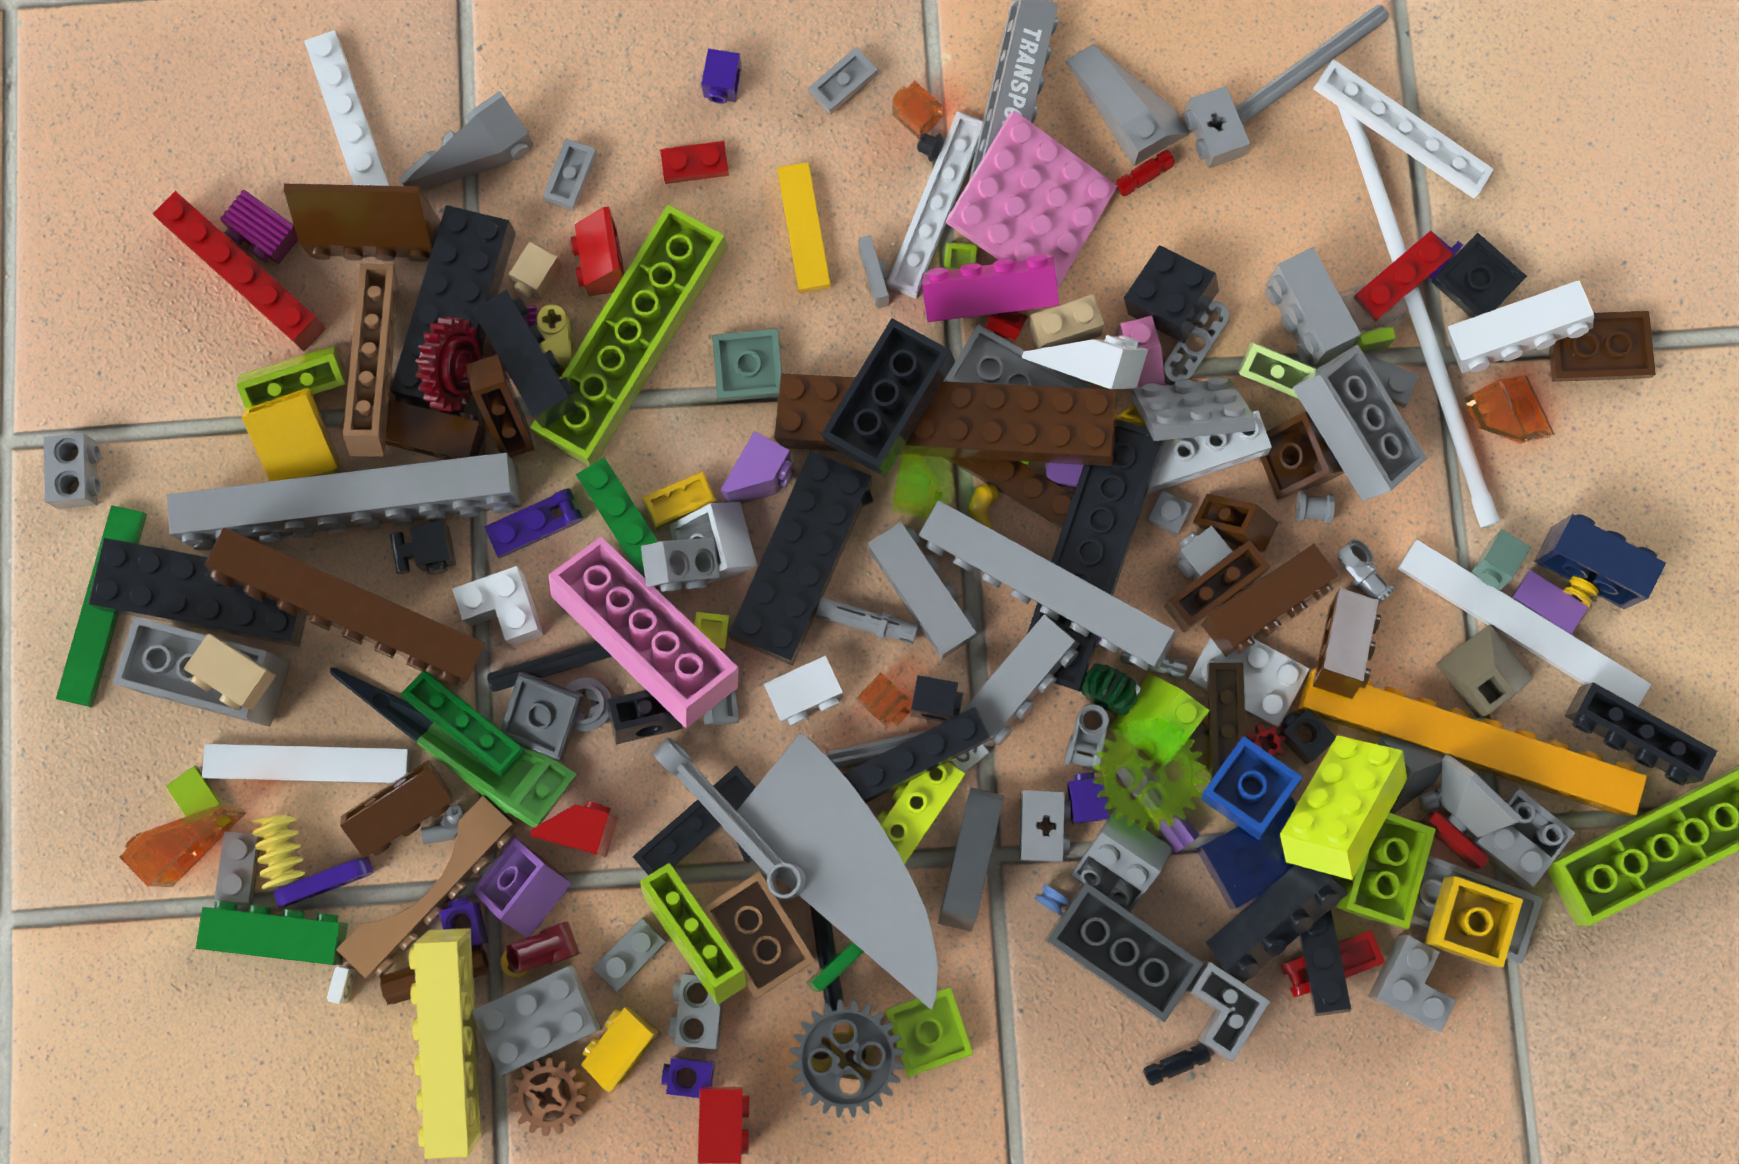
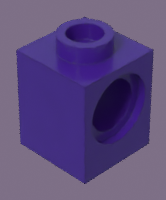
M708 49L701 83L704 98H708L710 101L718 104H724L727 101L736 102L742 70L740 53Z
M1094 772L1074 774V781H1069L1066 784L1068 799L1071 804L1072 824L1109 819L1104 777L1095 778Z
M467 897L448 902L449 909L439 911L443 930L457 929V918L462 914H466L471 921L472 947L489 943L480 903H469V898Z
M674 1056L671 1058L670 1064H664L661 1085H667L666 1094L699 1098L700 1086L712 1087L715 1061ZM684 1067L691 1068L696 1073L697 1080L692 1087L683 1086L679 1081V1072Z

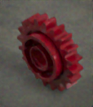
M458 317L438 318V323L430 324L431 333L424 332L423 335L426 342L418 346L421 352L419 358L416 359V363L419 364V371L416 373V377L422 381L418 390L425 391L423 400L429 401L431 408L453 412V410H461L462 404H469L468 394H473L465 365L481 360L483 351H480L478 348L481 339L474 338L477 329L470 327V321Z

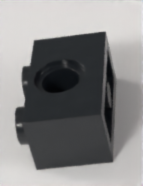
M917 675L910 717L945 722L951 719L952 716L959 715L963 693L957 692L958 682Z
M647 690L607 699L608 716L616 745L682 729V724Z

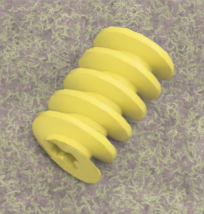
M278 815L251 821L252 823L262 824L261 827L253 831L254 836L264 838V840L255 845L256 850L267 851V853L257 858L258 863L269 865V867L260 872L261 877L271 879V881L262 885L263 890L283 887L296 882L297 879L306 875L305 871L294 868V866L303 862V857L292 856L294 851L301 848V844L290 842L291 838L299 834L298 830L288 829V825L297 820L296 817Z

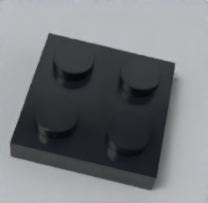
M1477 233L1431 282L1466 314L1473 318L1495 310L1527 275Z

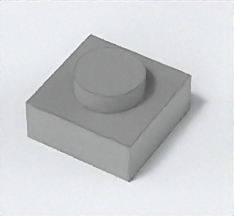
M1162 490L1146 522L1177 536L1192 504Z

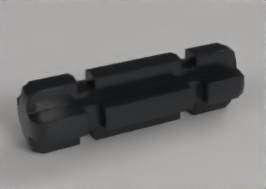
M1200 1043L1191 1047L1189 1052L1187 1050L1181 1051L1161 1060V1064L1157 1065L1154 1063L1145 1067L1143 1073L1149 1085L1154 1086L1163 1082L1165 1077L1170 1079L1193 1069L1195 1064L1200 1066L1209 1062L1211 1056L1206 1045Z

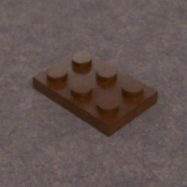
M1649 311L1594 313L1593 328L1589 329L1586 334L1577 338L1566 337L1557 340L1555 344L1549 347L1552 382L1643 379L1655 376Z

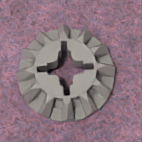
M579 678L568 683L564 688L581 695L585 691L589 701L599 702L595 707L589 708L588 719H586L583 710L579 709L573 729L590 732L602 727L609 718L607 699H610L611 696L608 689L601 682L592 678Z

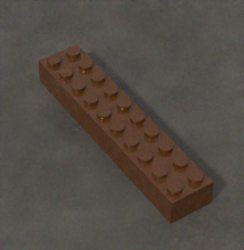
M781 373L774 439L778 444L790 449L837 451L827 445L821 433L855 377ZM943 381L899 455L1113 466L1118 408L1116 390Z

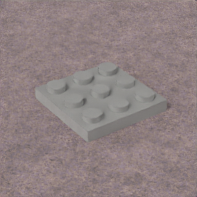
M1211 377L1208 381L1201 382L1180 380L1172 385L1149 383L1143 385L1142 388H1132L1133 402L1154 441L1255 431L1256 418L1231 379Z

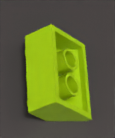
M1389 813L1353 880L1339 876L1336 877L1348 894L1340 900L1335 908L1363 918L1409 930L1436 829Z

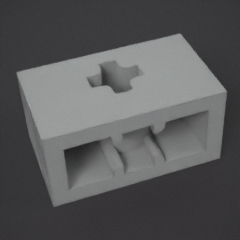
M1224 86L1189 99L1184 112V121L1188 130H1193L1197 139L1195 146L1198 156L1201 160L1205 159L1208 168L1245 156L1250 142L1227 87Z
M1023 790L1021 792L1019 861L1063 862V855H1069L1070 836L1064 835V821H1070L1071 804L1070 800H1064L1065 792ZM1043 817L1048 818V824L1054 825V830L1049 831L1047 836H1043L1042 830L1036 828V824L1041 823Z

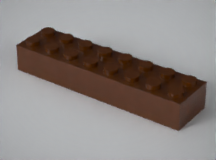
M224 527L204 565L211 572L209 577L213 578L212 580L229 588H232L234 583L243 586V592L256 600L265 602L267 597L277 601L276 606L278 609L296 617L299 611L310 616V623L328 631L331 626L343 630L342 637L360 645L363 640L375 644L374 651L392 659L395 654L408 659L406 665L425 673L427 667L440 673L438 679L456 687L459 681L464 684L468 681L485 645L480 640Z

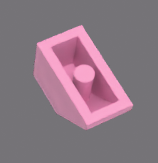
M1148 316L1120 323L1116 337L1119 338V335L1134 338L1139 341L1137 346L1148 350L1137 388H1142L1143 385L1149 383L1165 385L1162 350L1153 317Z

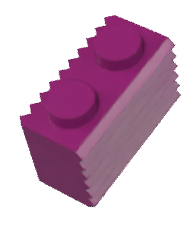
M246 190L241 191L240 195L237 196L236 200L233 201L232 205L229 206L228 210L220 218V221L227 227L226 235L240 245L244 241L253 246L250 251L266 263L271 259L280 264L298 241L293 223Z

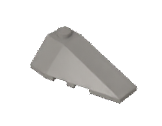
M1094 44L1066 60V64L1133 166L1189 134V131L1170 104Z
M498 91L465 116L468 123L457 133L450 130L443 137L445 141L437 152H427L399 179L403 186H419L421 191L428 190L506 165L512 160H519L534 145L519 118L503 94Z

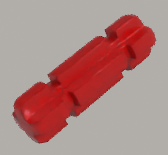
M1163 150L1156 155L1155 159L1147 160L1131 170V174H1125L1117 179L1116 185L1120 194L1127 196L1134 192L1136 187L1140 188L1158 177L1160 172H1166L1172 168L1175 163L1173 155L1169 150Z

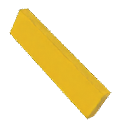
M809 162L777 167L798 293L831 288Z

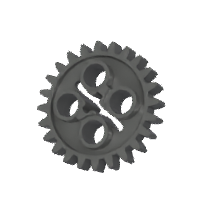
M842 999L838 1000L837 1010L835 1011L826 1003L824 1004L825 1015L821 1016L813 1010L811 1014L815 1022L810 1024L809 1022L802 1021L801 1025L806 1030L805 1035L795 1033L793 1036L801 1043L800 1047L790 1048L789 1051L799 1056V1060L789 1064L790 1068L800 1069V1073L793 1078V1082L804 1081L806 1085L802 1088L800 1094L805 1095L809 1092L813 1094L810 1102L811 1106L820 1100L824 1102V1114L828 1112L831 1106L836 1107L838 1118L841 1117L844 1108H849L852 1118H855L856 1110L859 1106L862 1107L866 1114H869V1102L873 1101L881 1107L883 1103L879 1095L882 1092L889 1096L893 1095L888 1083H900L901 1081L899 1077L893 1074L894 1070L904 1068V1064L895 1061V1057L903 1054L904 1049L894 1048L893 1046L901 1038L900 1034L889 1035L888 1031L894 1023L891 1021L882 1025L880 1023L883 1016L882 1011L878 1012L874 1017L869 1015L871 1004L869 1003L864 1007L863 1011L858 1010L857 1000H853L850 1009H845ZM842 1022L850 1024L854 1030L853 1039L846 1043L839 1042L834 1036L835 1026ZM822 1037H827L845 1053L849 1049L855 1052L853 1056L854 1061L872 1073V1079L869 1080L864 1077L851 1064H846L844 1067L840 1066L841 1057L821 1042ZM875 1045L880 1048L882 1052L880 1062L875 1065H869L863 1061L861 1054L866 1046ZM824 1051L831 1056L832 1065L828 1070L819 1071L814 1068L812 1057L816 1052ZM853 1074L858 1077L860 1087L855 1093H846L841 1089L840 1079L844 1075Z

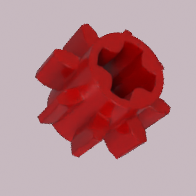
M1259 723L1255 725L1256 735L1246 733V738L1262 748V745L1257 741L1265 737L1269 739L1267 745L1271 749L1266 750V752L1270 755L1283 756L1286 753L1283 749H1280V744L1286 739V736L1279 737L1275 733L1276 725H1272L1268 730H1264L1263 726Z

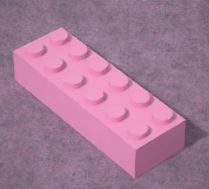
M599 537L549 574L551 597L686 729L738 688L739 667L654 586L646 587L645 578L602 537Z

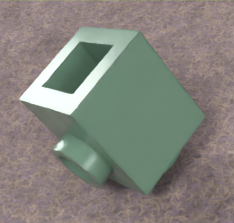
M1501 529L1486 546L1472 573L1480 577L1481 581L1486 585L1501 590L1514 578L1531 547Z

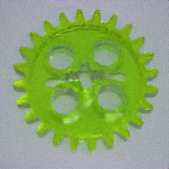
M1143 718L1139 719L1138 729H1134L1131 723L1127 722L1125 723V734H1122L1117 729L1113 730L1115 742L1107 739L1102 741L1108 748L1107 753L1096 752V755L1103 760V764L1092 767V769L1101 772V777L1094 779L1093 783L1101 784L1104 788L1096 796H1107L1109 801L1103 808L1108 810L1115 807L1117 809L1114 815L1115 820L1126 815L1127 827H1131L1135 820H1139V827L1142 831H1145L1148 822L1152 823L1155 831H1159L1161 820H1164L1169 827H1173L1172 816L1176 815L1179 819L1185 820L1186 817L1182 809L1186 807L1195 810V805L1190 801L1191 797H1202V793L1195 789L1196 784L1206 783L1205 779L1197 777V772L1206 769V766L1195 763V759L1199 758L1202 752L1191 753L1189 748L1194 744L1195 740L1191 739L1183 742L1181 739L1184 735V729H1180L1175 734L1171 733L1172 722H1167L1163 729L1159 728L1157 718L1152 720L1150 727L1146 726ZM1142 740L1151 742L1154 747V755L1149 760H1143L1137 754V745ZM1167 749L1169 754L1154 771V776L1157 777L1156 781H1147L1137 797L1131 800L1129 795L1144 778L1141 769L1143 767L1146 769L1151 768L1161 752ZM1171 761L1177 762L1182 768V775L1177 781H1171L1165 775V767ZM1120 768H1127L1133 773L1134 781L1127 788L1119 786L1116 782V773ZM1149 789H1155L1161 795V803L1155 809L1148 808L1144 803L1145 792Z

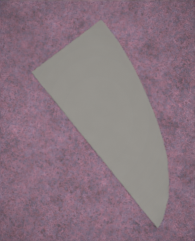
M799 733L737 812L784 863L796 864L804 871L806 886L799 896L932 1010L937 995L938 961L928 914L919 892L894 845L855 788L820 749L802 733ZM791 868L779 871L777 876L794 890L797 885L795 872Z

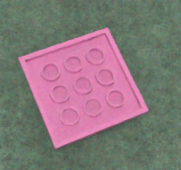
M1013 111L1008 115L945 223L998 260L1012 259L1015 262L1027 260L1028 257L1043 254L1047 257L1054 256L1058 289L1116 190L1117 185L1019 113Z

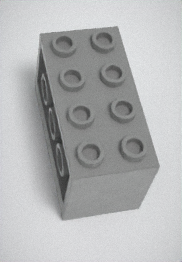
M134 616L113 684L154 697L271 727L291 662L268 651L223 640L276 674L253 710L240 707L236 711L219 700L222 694L214 688L207 692L192 683L190 680L194 675L184 669L206 635Z

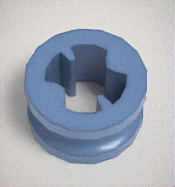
M1043 884V893L1036 895L1035 900L1061 916L1063 913L1061 907L1064 904L1068 905L1069 900L1056 890Z

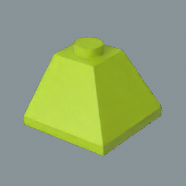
M1150 673L1140 685L1141 691L1135 706L1127 715L1118 714L1109 727L1164 768L1189 739L1209 710L1182 689Z

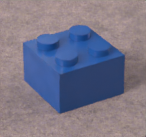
M1243 736L1203 791L1201 800L1260 840L1295 792L1303 777Z

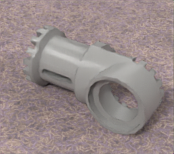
M1353 539L1339 550L1337 556H1339L1338 560H1342L1340 564H1345L1343 568L1347 569L1355 578L1350 584L1353 587H1358L1367 597L1379 600L1378 605L1396 590L1393 585L1388 586L1377 574V567L1372 563L1373 555L1363 542Z

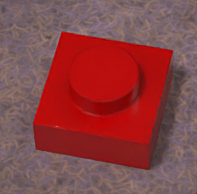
M1017 311L991 314L986 328L994 331L995 334L1002 338H1011L1016 341L1024 328L1028 316Z

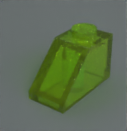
M903 452L892 503V512L928 519L937 501H941L943 492L937 491L938 480L920 454Z

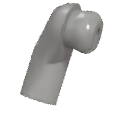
M452 805L447 809L439 825L422 827L423 845L454 840L457 837L458 821L466 814L463 808L459 805Z

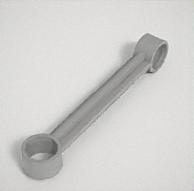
M667 738L653 752L655 758L664 768L681 780L768 875L767 885L773 895L779 898H795L800 895L806 886L804 871L796 864L784 863L694 766L687 752L674 740ZM785 868H791L797 876V885L789 894L781 892L776 885L777 874Z

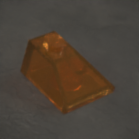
M1527 375L1497 380L1464 398L1468 405L1467 412L1470 419L1480 429L1521 444L1555 435Z

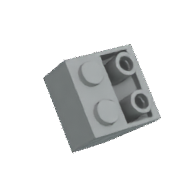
M1519 788L1505 802L1522 818L1513 825L1480 837L1473 834L1470 840L1489 856L1488 862L1520 888H1528L1536 885L1575 832Z
M1114 810L1080 859L1071 876L1082 883L1087 882L1130 912L1160 874L1173 848L1117 810Z

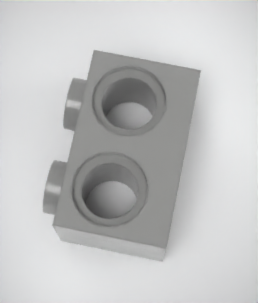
M84 433L44 437V488L46 503L57 509L98 505L97 495L101 493V481L97 476V463L100 462L101 454L95 440ZM78 448L77 457L69 461L70 453ZM79 480L77 491L70 494L71 485Z
M715 538L661 541L641 546L646 587L661 586V592L680 590L682 589L681 584H686L687 590L707 587L708 580L720 578Z
M681 974V981L675 980L673 1001L678 1002L677 1016H671L669 1037H675L674 1046L717 1049L719 1048L723 1002L716 1005L709 993L703 1003L694 1002L689 995L690 988L693 984L701 982L694 974ZM692 1018L700 1020L704 1025L703 1035L697 1039L690 1037L686 1032V1024Z

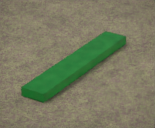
M113 505L110 507L56 695L57 700L93 707L119 613L99 610L88 604L103 540L108 538L139 544L147 514L144 512Z

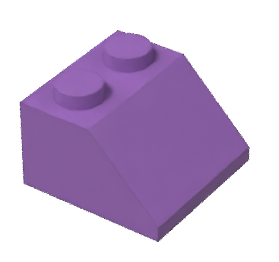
M754 431L721 488L725 503L740 502L743 504L775 495L781 486L786 488L795 472L792 469L793 463L790 450Z
M514 837L472 892L500 921L527 938L542 924L544 918L557 901L564 896L571 882L554 866L518 838Z

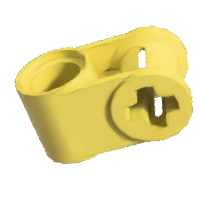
M550 304L540 309L537 315V326L545 338L541 345L545 352L551 350L561 365L557 370L566 369L575 355L571 322L561 307ZM557 317L559 321L556 322V328L552 329L549 324L553 322V318Z

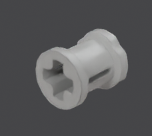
M1305 492L1298 493L1295 508L1297 522H1302L1304 519L1323 520L1325 524L1332 523L1335 511V498L1333 494H1328L1326 497L1307 496Z

